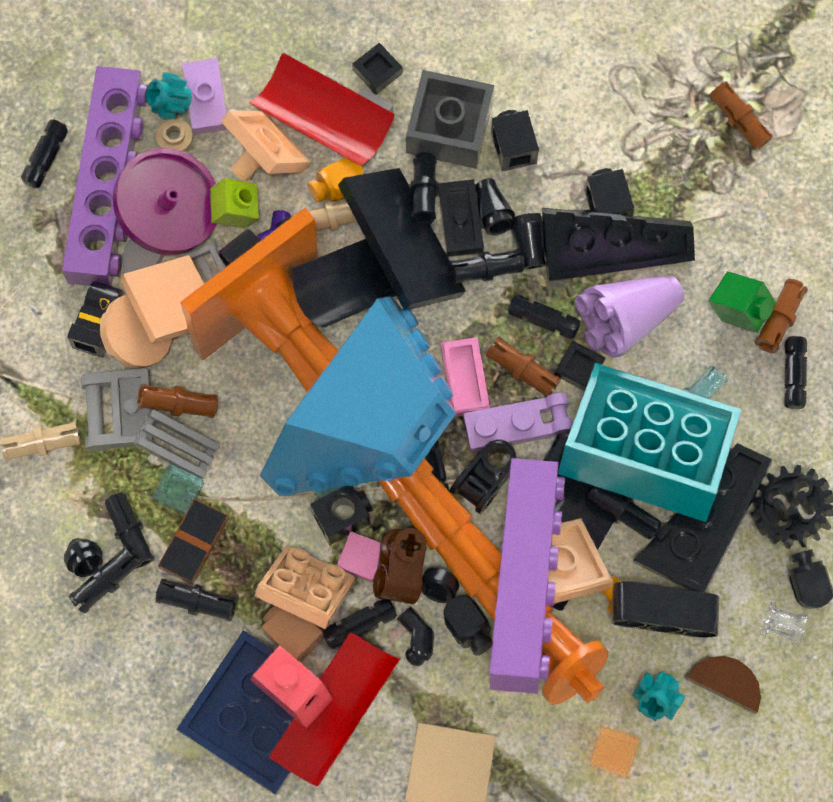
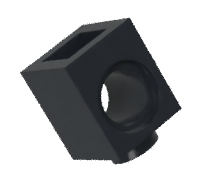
M507 110L492 118L491 136L501 171L537 164L539 147L528 110L520 112L517 110Z
M604 168L593 172L591 176L587 177L584 192L589 209H592V212L633 216L635 208L623 169L612 171L610 168Z
M344 486L310 504L311 513L329 546L349 536L350 532L355 533L370 525L368 513L373 511L372 506L364 491L356 492L353 486ZM341 505L350 506L354 510L353 516L347 520L337 519L334 517L333 512Z

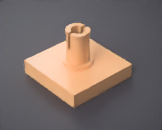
M229 111L220 121L246 149L231 166L232 172L243 181H249L260 166L268 174L302 173L311 164L310 159L264 111Z

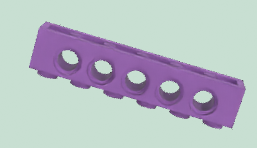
M96 66L62 268L68 284L90 286L93 281L112 286L113 276L119 277L122 258L121 254H117L119 241H125L126 233L119 225L114 213L113 190L121 171L138 155V152L134 151L135 140H141L143 134V118H139L141 106L147 105L146 91L148 85L143 83L140 70ZM122 105L127 107L121 113L111 112L116 106ZM111 139L122 140L121 143L115 147L105 146V144ZM113 172L116 174L110 181L99 180L104 173ZM101 206L111 208L105 215H94V211ZM102 240L105 242L104 246L99 250L93 251L88 249V246L93 241Z

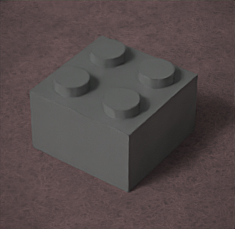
M422 70L406 134V154L416 155L427 152L433 154L439 161L477 169L493 104L494 85Z

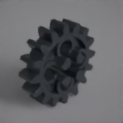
M796 465L793 473H789L785 466H782L780 468V476L775 477L770 472L766 474L769 483L767 486L761 484L758 490L761 496L754 497L752 501L754 508L757 510L751 512V516L755 523H759L757 528L762 536L768 534L772 544H777L782 538L786 549H790L795 540H798L802 548L807 545V537L811 536L816 541H819L821 538L818 530L820 528L830 530L831 525L826 517L833 516V505H831L833 503V492L828 490L830 486L825 477L818 479L819 476L815 469H810L805 475L801 465ZM803 487L809 488L807 493L804 490L799 492V490ZM779 494L784 495L790 507L787 509L781 499H773V497ZM800 504L807 515H812L814 512L815 515L810 519H805L796 507ZM780 520H781L782 522H787V521H788V523H787L786 525H784V526H778V523H779Z

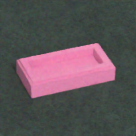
M478 337L441 342L440 347L446 382L454 394V397L449 399L456 412L454 417L463 416V413L490 408Z

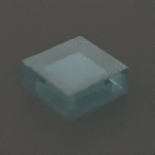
M169 464L152 499L180 514L186 515L193 500L199 496L205 482L203 479Z

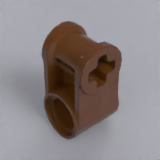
M414 528L391 529L383 535L380 542L378 566L373 581V593L377 599L415 604L418 601L422 590V572L427 549L426 539L419 530ZM400 542L407 544L406 550L400 548Z

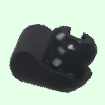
M409 607L397 620L411 634V648L405 652L407 661L413 666H421L424 661H429L433 655L434 632L412 607Z

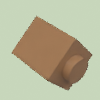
M273 606L263 618L265 624L262 626L264 635L277 648L281 646L300 663L324 640L323 632L315 624L277 606Z

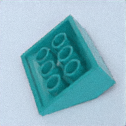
M595 363L565 444L558 474L706 522L718 490L741 409Z

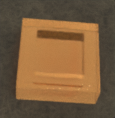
M602 726L589 765L627 778L640 739Z

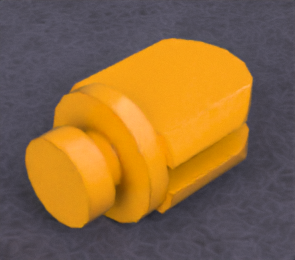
M345 157L321 168V171L316 173L317 181L309 182L308 189L316 203L325 198L329 202H337L344 199L338 184L345 177L362 175V165H358Z

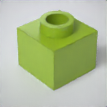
M224 178L210 188L212 223L245 228L259 219L257 184Z

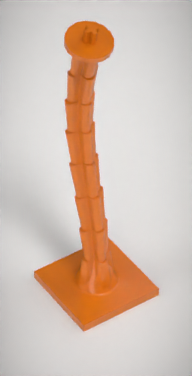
M306 208L270 233L180 303L193 349L202 360L206 359L246 328L274 354H281L308 393L337 354L338 349L305 316L297 302L293 287L292 268L318 258L315 218ZM424 458L412 476L395 478L391 481H378L390 500L398 502L414 527L424 535L430 550L436 549L470 598L476 597L495 622L502 553L470 521L472 516L431 473L434 468ZM546 606L545 618L553 619L551 643L543 642L542 655L549 656L548 680H546L542 688V696L551 705L561 704L576 694H579L586 703L596 700L599 697V693L605 688L597 680L596 676L606 663L609 651L599 641H591L584 644L552 614L553 609L550 606Z

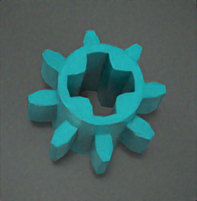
M163 72L162 80H152L146 91V101L152 107L151 112L159 114V118L175 119L176 112L183 114L187 111L192 99L191 90L186 86L187 81L179 79V75Z
M664 671L654 676L648 672L645 673L632 695L634 698L639 699L638 711L642 712L646 717L653 719V721H657L664 716L672 720L685 699V695L678 693L680 681Z

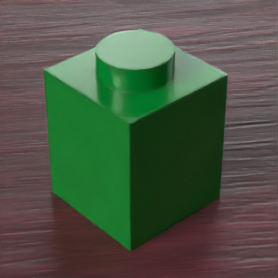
M729 271L726 272L708 300L722 322L758 333L765 320L771 316L776 304L764 282Z

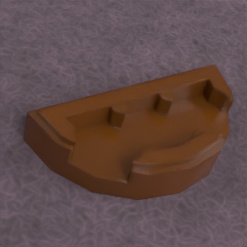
M727 656L708 657L696 664L685 678L754 714L758 713L761 701L759 682L752 670L737 659Z

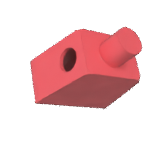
M281 646L271 654L250 679L305 729H308L333 700L324 684ZM315 695L313 701L306 707L308 701Z

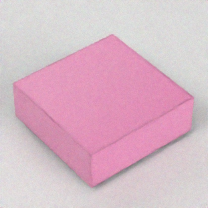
M350 532L337 565L345 572L373 583L378 566L380 542Z

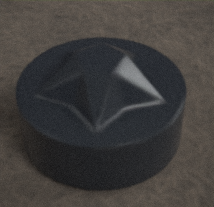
M428 568L422 576L421 592L428 599L437 603H448L452 598H455L460 588L458 580L451 573L440 568Z

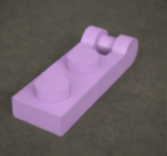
M555 393L545 398L463 413L470 453L482 451L486 444L496 439L505 440L511 445L556 437L557 434H569L573 420L568 418L566 407L569 406L567 394ZM551 412L553 422L543 424L541 413Z

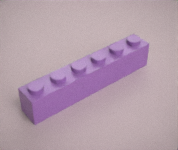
M511 458L490 664V690L538 694L539 680H548L549 656L542 655L543 642L551 643L553 619L545 618L546 606H554L556 582H548L549 570H557L559 547L552 546V535H560L562 512L555 511V501H563L565 477H558V462Z

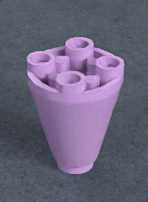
M658 276L596 285L585 289L583 294L576 296L575 305L578 312L582 315L587 329L585 340L591 350H601L612 358L626 354L678 308V305L684 301V292L679 281L673 276Z

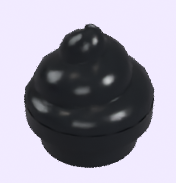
M74 538L70 541L64 553V563L67 569L75 573L76 576L88 577L93 575L92 570L103 564V552L98 543L94 541Z

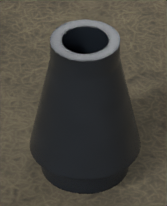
M486 178L477 182L475 188L481 228L485 229L489 235H500L509 231L510 227L513 226L515 213L497 187L496 181L492 178Z
M528 213L513 217L514 222L510 230L517 248L522 252L520 256L524 257V269H537L546 266L542 214Z

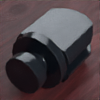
M813 549L790 555L792 562H797L798 565L797 568L789 570L790 582L798 604L807 609H816L827 605L833 598V588L826 565H823L822 560L812 562L811 557L815 556Z
M469 596L452 598L443 610L445 625L457 643L463 648L471 647L470 649L475 656L485 653L493 644L492 638L488 635L492 629L488 619L478 604Z

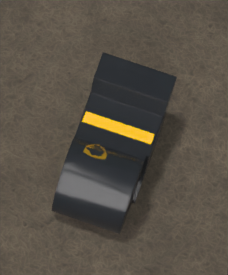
M96 281L91 283L85 296L84 305L81 306L75 324L72 323L67 335L72 349L104 358L106 350L100 337V320L103 313L109 307L108 305L113 300L124 295L122 289Z

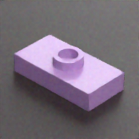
M218 58L182 63L184 80L187 81L186 86L190 88L192 93L189 114L193 135L228 130L220 122L227 113Z

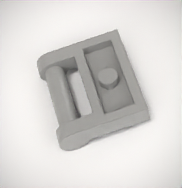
M148 368L83 374L81 376L82 389L86 390L88 436L84 438L85 450L99 452L109 448L136 446L134 442L149 411L152 410L147 408L140 409L137 404L140 385L146 384L150 386ZM111 387L113 433L103 434L101 389ZM148 434L146 440L154 443L153 436Z

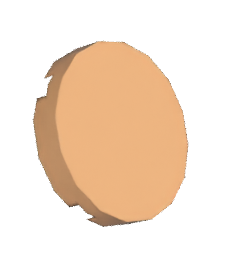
M127 295L121 296L109 304L110 306L103 313L100 320V337L111 357L115 356L117 360L122 362L120 364L127 368L141 369L158 363L168 353L172 339L151 344Z

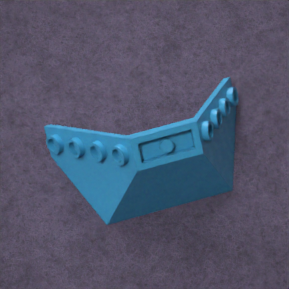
M393 297L377 298L286 421L260 474V477L279 496H292L295 493L325 491L328 488L358 486L361 483L381 480L391 481L395 478L412 476L456 415L449 400L454 397V394L444 378H438V374L442 372V369L430 352L426 353L430 345L419 329L415 330L414 328L419 324L418 320L411 310L404 311Z

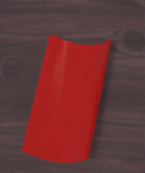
M285 53L281 54L278 64L262 92L248 102L358 165L367 163L374 156L383 143L395 117L393 112Z
M349 633L319 679L333 700L308 729H305L299 722L293 719L270 754V759L299 778L318 787L401 658L376 648L354 633ZM315 695L308 701L306 707L313 701Z

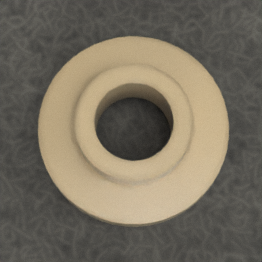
M166 120L157 129L156 141L160 148H171L185 152L192 144V130L183 120ZM178 131L180 133L177 139L168 138V134Z

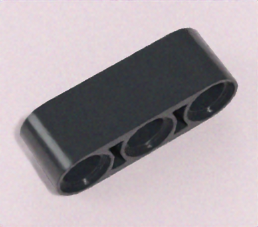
M617 582L613 584L611 623L621 627L689 637H717L720 597L711 593L653 584Z

